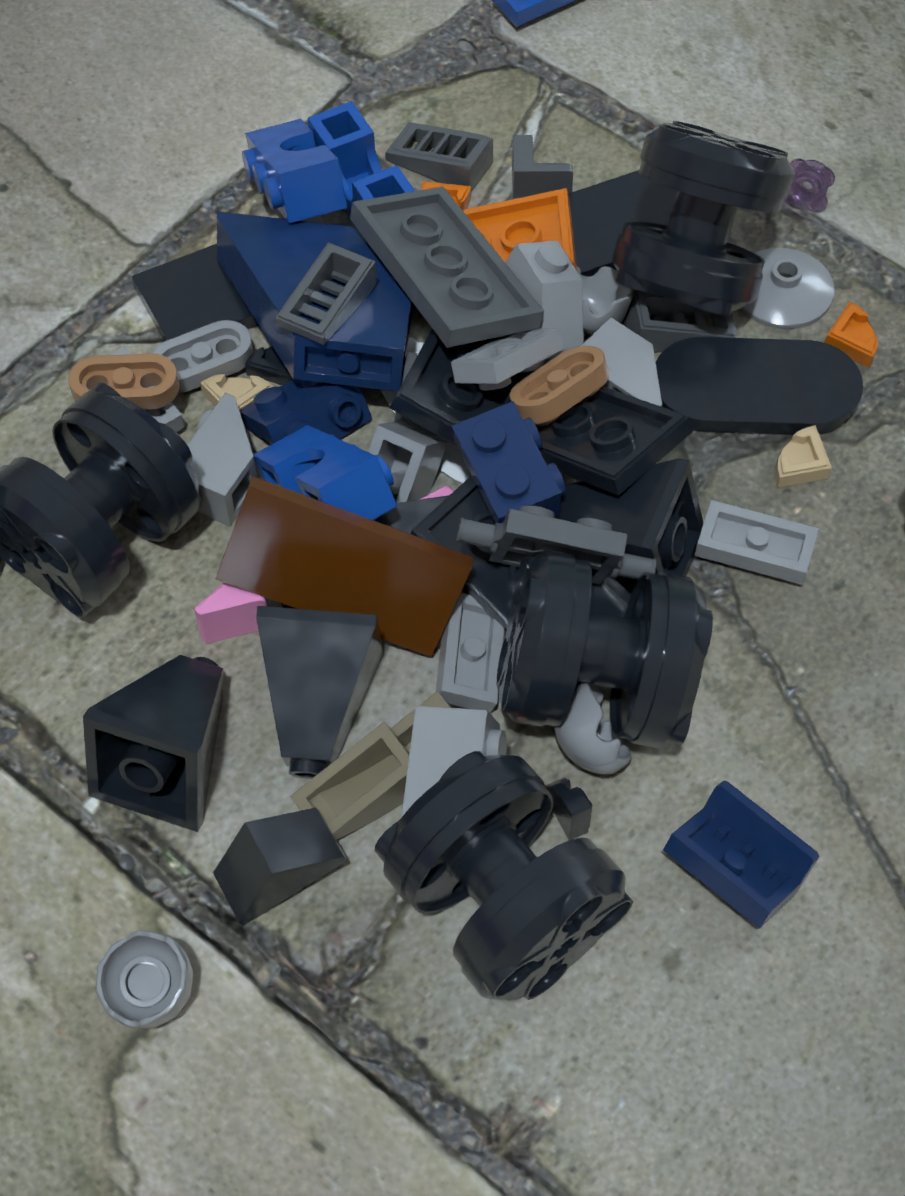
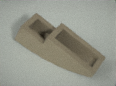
M438 691L419 705L453 708ZM415 709L392 728L385 722L381 723L293 793L290 797L298 809L301 811L316 807L337 840L402 805Z

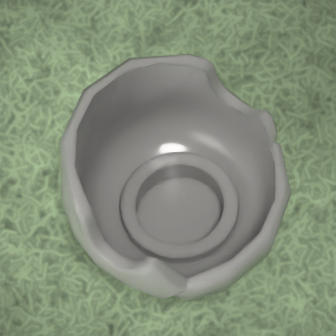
M577 266V272L582 278L583 333L593 335L611 317L621 323L633 298L634 289L619 284L616 281L618 272L610 267H601L593 276L586 277L581 275L580 268Z
M581 682L575 687L563 722L558 727L554 726L558 743L566 756L576 765L590 772L602 775L616 773L631 761V752L621 738L613 736L610 721L602 720L604 714L600 706L603 700L602 691L595 684Z
M138 930L110 946L97 966L95 992L106 1013L120 1024L138 1029L156 1028L177 1017L190 998L193 970L187 953L173 938L147 930Z

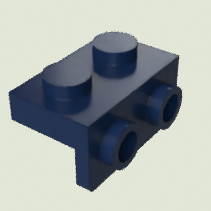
M292 379L280 387H270L259 392L254 397L253 403L239 410L246 429L269 441L271 445L306 425L327 434H332L340 439L371 419L370 410L360 387Z
M514 401L452 425V437L495 523L501 524L510 509L519 510L521 506L546 508L554 513V518L560 516L561 495L566 494L562 475L554 463L547 465L539 451L542 448V442L537 427L530 417L526 419L521 417Z
M725 780L714 788L704 808L671 834L663 849L664 852L682 865L690 874L698 878L759 929L797 894L819 859V854L815 849Z

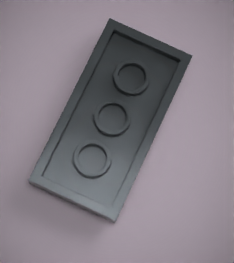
M444 187L352 202L350 220L447 348L540 328L544 310Z

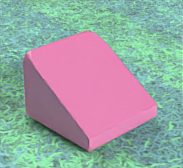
M223 583L195 607L194 611L201 639L208 644L259 631L256 619L257 606H267L265 598Z

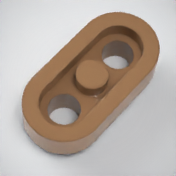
M578 346L562 352L519 381L510 392L511 402L514 401L523 419L530 417L536 426H544L554 422L561 414L584 398L595 394L607 382L609 370L604 352L594 346Z
M155 353L86 357L72 367L68 376L74 401L90 391L99 382L111 386L122 397L132 401L144 410L158 409L168 405L175 399L179 391V381L174 363L169 358Z

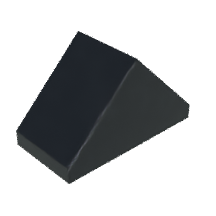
M315 807L245 822L213 871V874L238 922L244 926L344 863L347 859L322 814Z

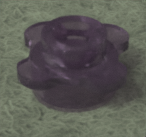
M801 158L792 160L790 165L795 175L788 198L784 199V201L789 204L798 202L807 205L813 212L823 211L828 205L827 191L835 182L834 172L816 160L805 161ZM804 182L810 183L812 185V188H805Z

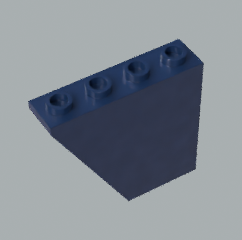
M218 211L217 260L293 379L391 391L399 390L402 383L414 303L356 227L307 221L288 223L286 219ZM329 242L376 262L377 284L367 299L334 335L322 345L277 326L275 317ZM335 279L332 281L333 283H336L343 287H345L346 285L345 283H342ZM326 291L322 292V294L332 297L334 299H337L338 297ZM312 302L310 304L311 306L321 309L325 312H328L329 308L324 307L315 302ZM303 313L299 316L318 325L321 322Z

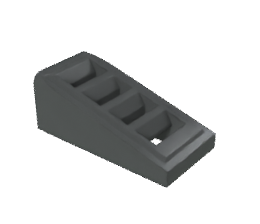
M409 122L385 152V159L441 183L471 186L472 192L493 163V139L481 134ZM413 140L419 142L414 149L407 148ZM427 147L433 148L431 152H426L425 150Z
M328 242L275 317L276 325L324 345L367 299L376 286V262ZM335 279L337 281L345 283L346 285L345 287H343L341 285L333 283L332 281ZM326 291L338 297L337 299H334L332 297L322 294V292ZM312 302H315L317 304L329 308L328 312H325L321 309L311 306L310 304ZM303 313L321 322L318 325L299 316Z
M634 290L633 298L622 320V325L653 344L654 352H663L670 345L687 338H738L732 314L721 315L711 313L689 304L639 290ZM704 317H711L713 326H706ZM685 319H690L691 324H686Z

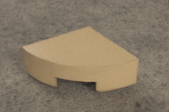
M218 374L200 382L202 394L214 406L217 405L226 392L235 396L239 410L253 403L254 397L259 392L274 387L266 380L253 375L249 379L243 377L226 378L225 374Z
M816 425L796 432L792 440L782 449L775 469L777 488L829 479L832 467Z

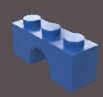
M352 101L308 117V127L313 131L316 147L326 145L338 158L348 207L345 208V211L349 217L352 202L415 191L398 165L382 170L375 150L374 132Z
M302 119L245 133L249 149L242 151V159L249 180L255 179L259 193L266 194L270 208H278L288 223L348 208L338 158L326 145L316 147L313 131Z
M309 425L253 454L263 480L362 517L374 520L397 507L390 486L394 484L392 473L386 462L379 455H373L354 444L351 445L332 434H327Z

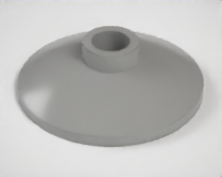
M770 248L756 252L757 255L765 260L762 271L763 279L757 299L741 308L746 315L769 327L796 329L817 322L827 313L834 297V283L829 271L821 262L804 252L789 248Z

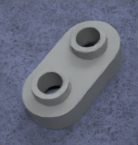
M221 320L167 340L158 345L153 353L163 355L174 363L176 371H178V393H183L200 387V382L218 374L228 376L244 369L246 361L253 354L250 332L244 325L232 320Z

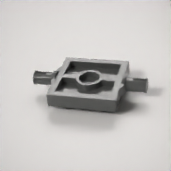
M521 506L519 510L510 509L501 524L495 523V525L467 520L461 517L456 535V542L458 543L463 542L489 548L491 551L489 561L519 567L523 556L535 557L544 550L573 555L575 559L589 561L592 571V583L601 584L607 577L616 578L617 576L638 580L642 573H655L656 559L654 558L650 559L624 553L627 534L612 531V525L608 522L593 518H581L577 520V523L556 519L552 511L538 506Z

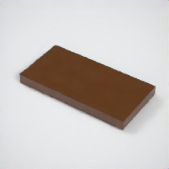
M252 476L215 579L296 609L377 615L382 640L432 657L472 569L473 557Z

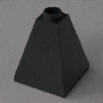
M678 458L653 464L645 474L619 496L583 481L565 485L566 494L561 495L560 516L556 517V519L577 523V520L581 518H593L608 522L612 525V531L627 534L624 553L656 559L654 574L665 572L687 576L695 557L698 539L704 523L689 460ZM622 576L614 578L630 594L632 593L637 582L636 579Z
M257 606L256 619L281 757L286 766H289L290 775L312 779L339 758L383 657L384 644L377 615Z
M178 655L89 707L83 715L88 796L198 832L203 824L223 702V668L206 657L189 658Z

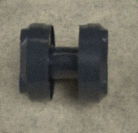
M680 121L659 124L658 127L646 133L640 155L642 161L639 174L655 183L677 190L667 225L645 221H626L624 223L622 233L618 235L612 256V262L618 271L616 281L635 290L653 293L721 315H731L732 311L739 310L755 301L763 279L762 271L765 260L756 253L727 241L737 207L762 212L776 213L781 211L784 199L788 198L795 175L787 159L788 152Z
M101 382L97 383L90 391L84 393L69 406L53 426L52 433L55 446L64 464L70 471L65 478L46 465L28 457H17L9 465H4L0 468V557L13 570L26 576L38 588L59 601L67 610L80 618L86 617L94 608L101 606L120 587L121 581L129 574V560L120 540L111 528L114 524L119 522L128 530L145 539L163 541L172 533L179 531L198 512L202 503L199 496L197 475L190 462L192 461V454L185 441L172 428L159 423L140 406L122 397L111 386Z
M544 550L535 557L523 556L517 573L513 602L497 668L496 686L499 687L501 712L507 713L513 722L540 727L544 724L558 727L567 714L576 683L580 681L611 687L610 726L614 737L628 739L633 744L660 748L666 743L682 745L690 727L692 708L699 687L703 662L709 649L713 627L712 611L707 610L705 598L690 577L660 572L659 574L644 572L640 575L633 588L624 617L590 611L592 571L589 561L575 559L573 555Z
M474 751L452 764L441 776L440 780L417 799L399 821L383 833L375 845V852L384 862L383 872L386 879L402 899L411 903L419 913L430 914L439 912L471 896L480 907L467 921L453 947V956L461 965L462 973L483 998L509 1001L525 997L527 1000H530L552 987L565 974L567 969L580 959L604 933L615 926L628 913L633 905V900L625 892L626 877L624 872L604 850L598 849L588 838H576L566 841L537 857L528 846L544 827L553 807V797L545 788L544 781L525 759L520 756H484L480 751Z

